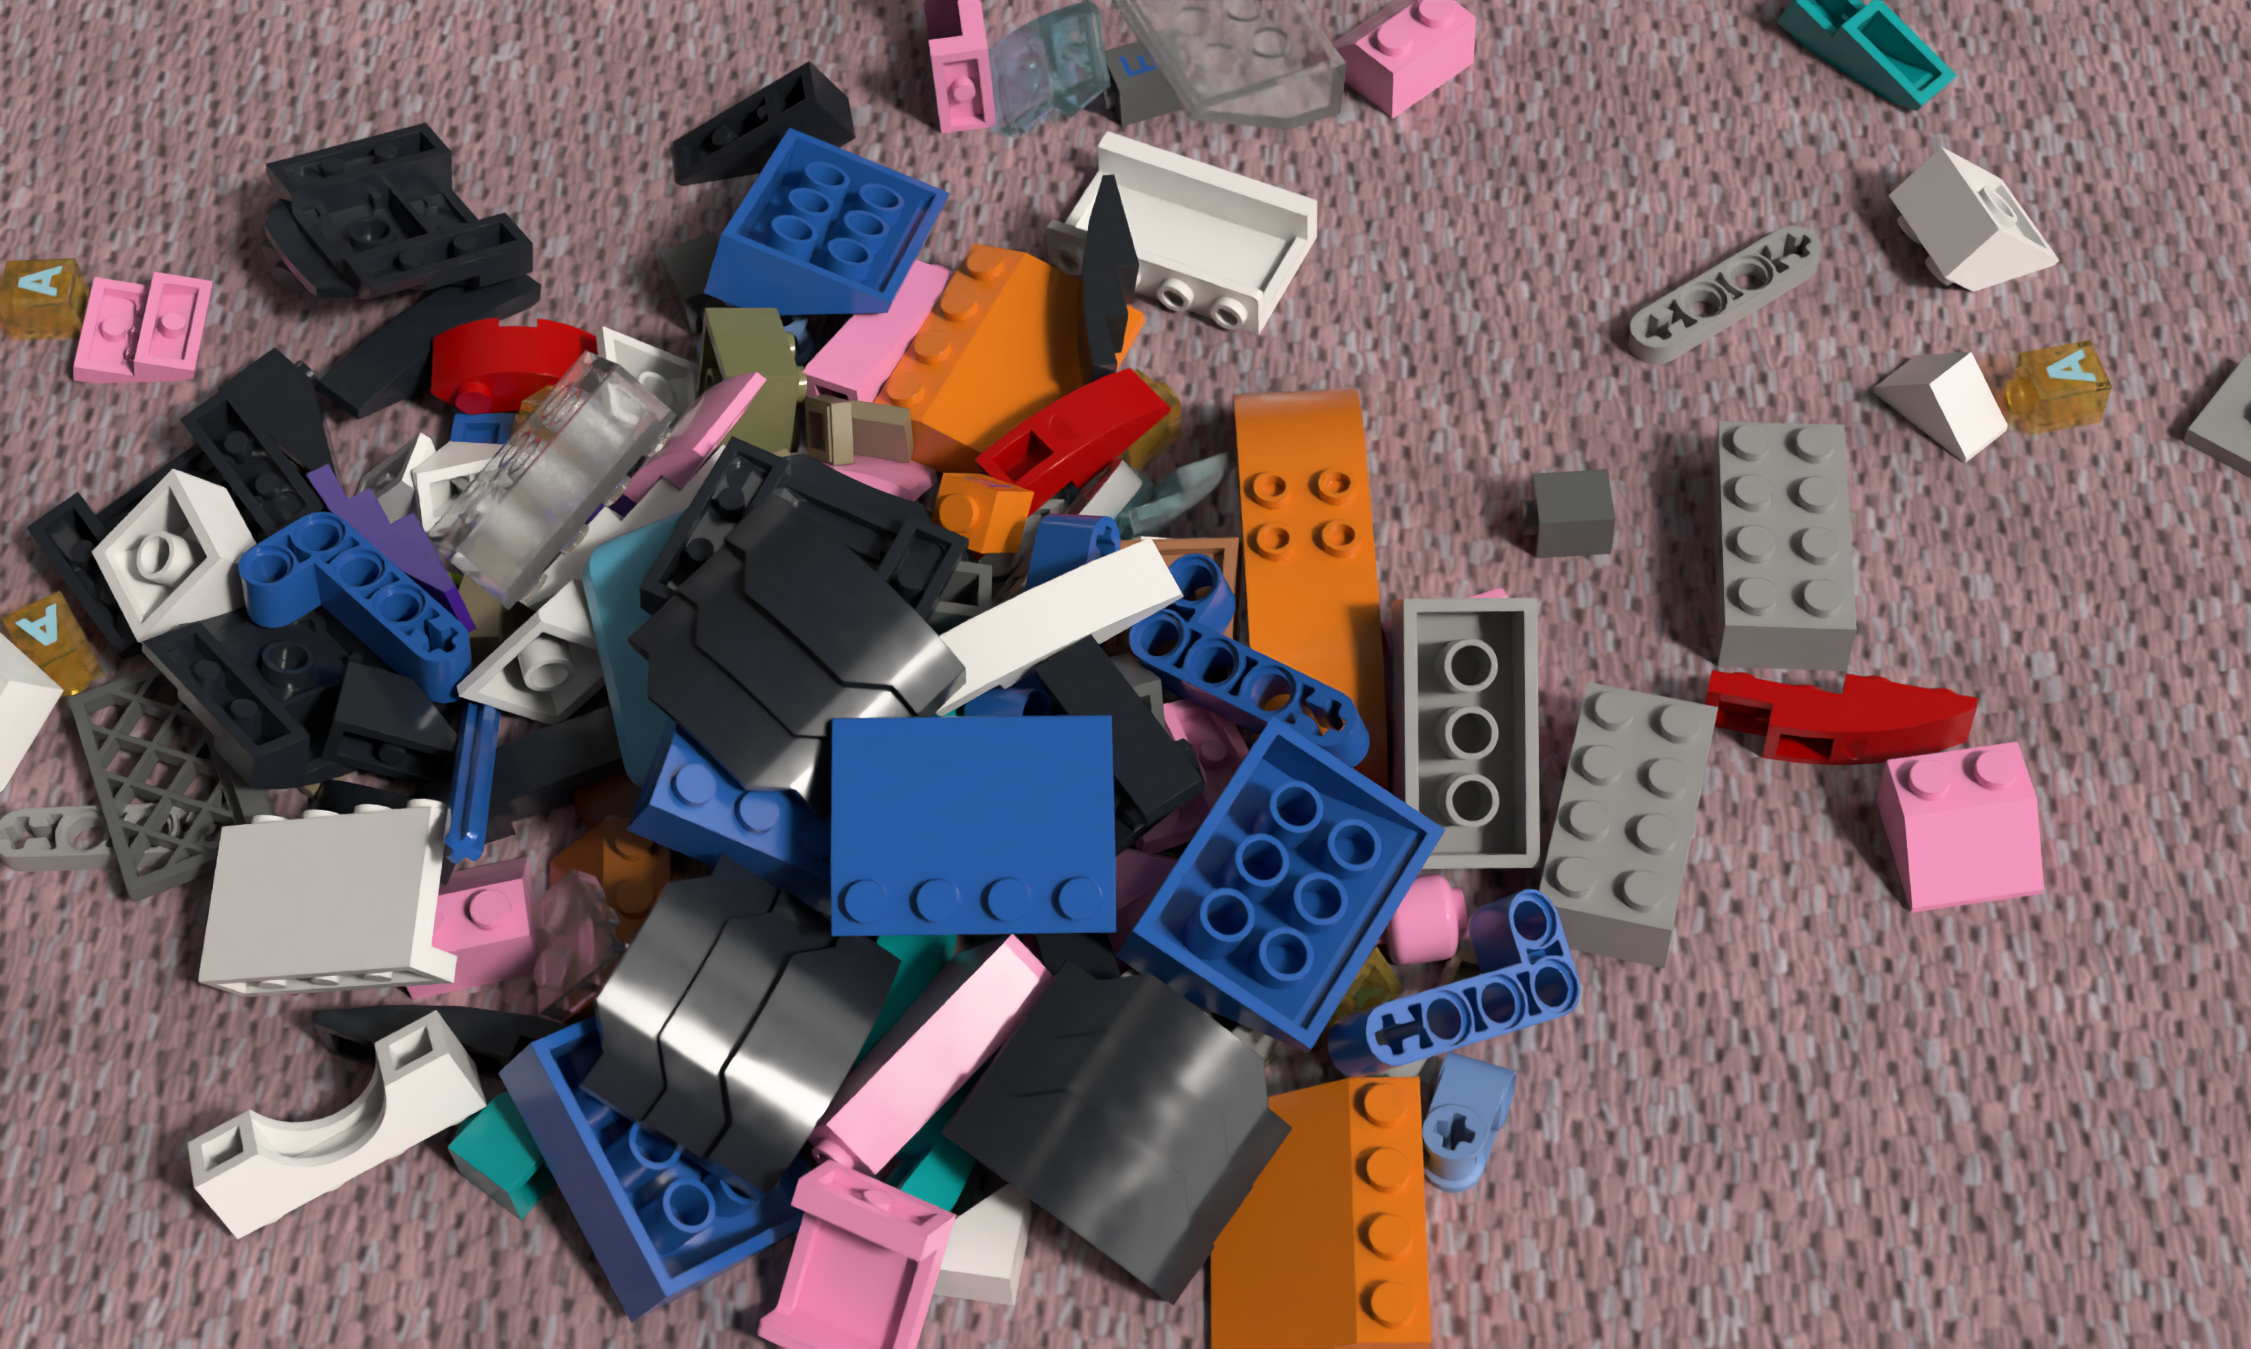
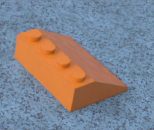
M975 243L972 245L873 402L910 409L914 449L910 460L943 473H978L981 470L974 460L976 457L1035 413L1084 386L1078 358L1077 299L1080 280L1026 252ZM1127 304L1129 315L1122 352L1115 353L1118 363L1117 370L1146 322L1144 313Z
M1420 1077L1345 1078L1268 1097L1269 1109L1290 1125L1292 1130L1252 1186L1254 1187L1213 1243L1215 1248L1211 1252V1349H1431Z

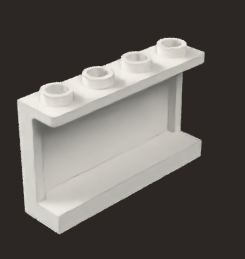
M1107 131L1097 146L1099 171L1066 222L1051 220L1045 229L1049 263L1056 265L1061 271L1069 275L1077 276L1081 274L1089 218L1103 175L1114 174L1139 261L1135 292L1159 300L1171 310L1177 312L1188 310L1214 319L1216 323L1226 329H1243L1259 335L1317 238V200Z
M412 799L407 802V808L403 809L362 804L355 806L353 814L340 815L326 810H306L302 813V819L288 820L273 815H255L251 818V824L223 826L198 982L244 997L454 983L457 956L431 946L445 846L443 835L448 805L435 800Z

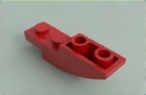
M1131 368L1115 372L1084 385L1054 401L1009 431L974 459L981 470L977 474H983L1033 491L1034 494L1027 517L1029 518L1069 482L1079 491L1170 413L1171 409ZM967 549L977 561L987 554Z
M1711 670L1705 705L1718 707L1714 727L1765 736L1762 758L1820 765L1884 763L1891 759L1932 754L1967 742L1978 704L1977 697L1957 694L1946 688L1928 689L1892 682L1887 678L1875 675L1864 677L1846 673L1842 693L1838 694L1823 691L1816 686L1808 684L1790 685L1758 679L1744 672L1726 673Z

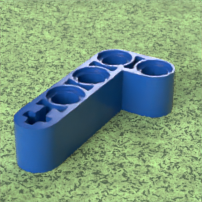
M329 512L308 514L253 546L242 555L238 567L246 610L250 619L256 624L269 628L283 627L322 605L396 673L413 678L430 701L449 703L463 698L458 694L457 685L473 671L469 632L459 620L343 518Z
M1052 513L1044 516L1036 532L1025 592L1087 563L1119 551L1121 540L1116 522L1108 516ZM1035 673L1006 689L1002 686H996L967 702L964 709V716L1063 715L1039 684Z
M1199 553L1186 554L1176 559L1168 569L1184 597L1134 624L1130 630L1129 645L1140 664L1147 667L1161 679L1162 688L1257 735L1261 734L1272 716H1274L1351 768L1358 765L1367 754L1370 740L1369 733L1352 700L1344 693L1223 635L1236 610V598L1217 563L1209 556ZM1212 587L1205 597L1196 601H1188L1193 592L1199 588ZM1168 641H1178L1176 647L1168 654L1154 656L1156 650L1162 644ZM1227 667L1233 668L1232 673L1226 680L1220 683H1209L1210 677L1216 671ZM1283 694L1290 695L1288 702L1280 709L1264 711L1265 705L1271 698ZM1313 715L1320 726L1328 729V731L1325 732L1324 736L1322 735L1316 722L1313 720Z
M1528 889L1486 903L1477 908L1471 917L1469 930L1482 975L1386 1002L1337 1020L1329 1031L1327 1041L1329 1055L1334 1065L1343 1074L1352 1078L1366 1077L1559 1018L1572 1012L1579 1002L1580 982L1558 912L1553 902L1544 893L1535 889ZM1384 1031V1038L1387 1044L1379 1046L1375 1033Z

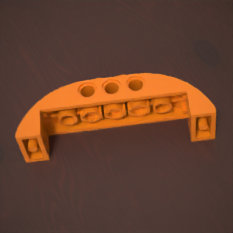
M1356 388L1233 394L1235 460H1237L1248 647L1344 693L1352 700L1369 733L1370 740L1366 756L1358 765L1352 768L1388 791L1386 704L1380 604L1365 436L1358 391ZM1283 694L1271 698L1265 705L1264 711L1280 709L1288 702L1290 695ZM1313 715V720L1316 722L1318 728L1324 736L1325 732H1327L1328 729L1320 726ZM1254 733V743H1255V741L1257 740V738L1259 737V735H1257V734H1255V733Z

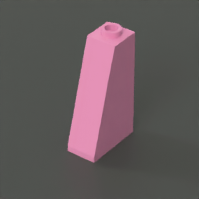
M916 260L888 313L854 314L807 364L803 370L807 377V396L827 394L848 401L858 400L873 403L955 272L938 264L930 265Z
M1014 934L1003 936L954 955L841 1084L807 1139L814 1146L812 1154L815 1160L821 1165L831 1159L867 1176L876 1175L1009 1038L1050 982L1053 975Z

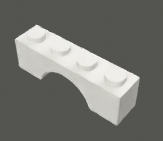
M437 1010L374 1043L376 1065L373 1077L364 1092L341 1111L314 1121L283 1122L248 1110L187 1143L194 1188L237 1239L264 1225L274 1223L286 1213L326 1192L339 1188L346 1181L385 1160L401 1155L415 1144L449 1126L461 1123L471 1114L487 1106L475 1062Z

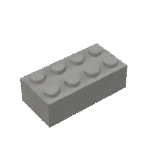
M1718 421L1711 464L1718 667L1847 671L1857 628L1845 425Z
M1403 598L1391 601L1393 795L1446 829L1422 869L1540 868L1537 598Z
M1587 682L1539 892L1544 893L1553 902L1558 912L1569 949L1665 969L1718 707Z

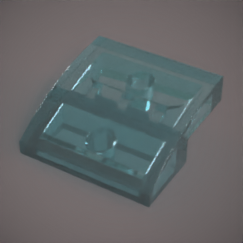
M1089 0L1072 4L1038 17L1019 27L988 49L999 127L1002 132L1011 137L1023 135L1054 108L1069 117H1073L1110 87L1097 5Z
M1234 450L1176 468L1150 494L1151 503L1126 510L1115 521L1120 532V540H1132V538L1140 536L1157 537L1183 519L1237 464L1238 460Z

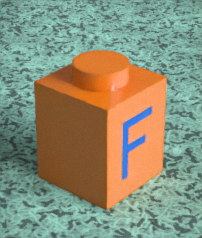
M943 473L931 522L968 538L969 546L967 549L979 553H1018L1034 492L983 474Z

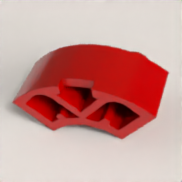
M499 317L459 325L433 338L431 394L462 413L472 415L520 410L541 413L555 420L567 419L603 396L596 336L565 323L537 318V327L499 326Z

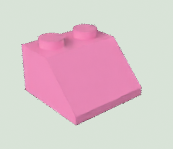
M1395 0L1316 53V60L1393 119L1474 63L1476 16L1454 0Z
M2018 742L1886 761L1876 802L1911 913L2043 893L2044 882L2037 797Z
M528 857L452 872L447 886L439 884L431 946L457 956L454 983L406 986L412 1000L544 972Z

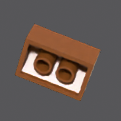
M631 817L601 821L550 860L548 1020L573 1025L595 1015L594 999L628 948L662 888L668 882L682 880L681 853L626 830Z

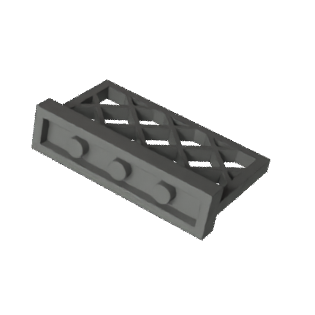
M156 666L68 698L125 885L133 902L215 872L219 847L211 849L198 845L201 837L206 834L213 821L233 826L251 824V818L255 815L277 816L268 789L252 788L213 748L214 735L180 699L175 707L153 701L161 687L172 683ZM114 704L127 707L113 730L92 724L90 717L92 712ZM144 713L165 719L152 742L130 736V733ZM182 725L204 732L191 754L168 748ZM98 741L104 742L101 748ZM120 748L142 754V757L128 778L107 771L108 766ZM210 753H211L213 762H212V761H209V760H206ZM159 760L181 767L167 790L144 783ZM197 773L220 780L206 803L183 796ZM113 789L119 790L116 796ZM135 796L158 803L144 826L122 820L124 808L127 804H131ZM227 801L229 810L221 808L223 802ZM173 806L181 808L188 813L198 814L183 839L160 832L169 818V812ZM128 837L135 839L131 846ZM150 845L161 846L175 851L164 868L143 876L139 875L137 866L145 855V850L149 849Z

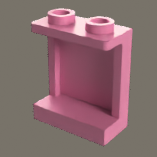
M923 0L941 134L996 127L989 54L981 0Z
M829 1159L798 1179L791 1205L805 1212L779 1302L773 1311L760 1319L757 1335L777 1344L778 1349H916L956 1214Z

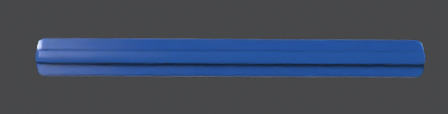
M464 698L443 835V842L448 846L446 857L456 864H459L464 857L477 861L484 851L501 709Z

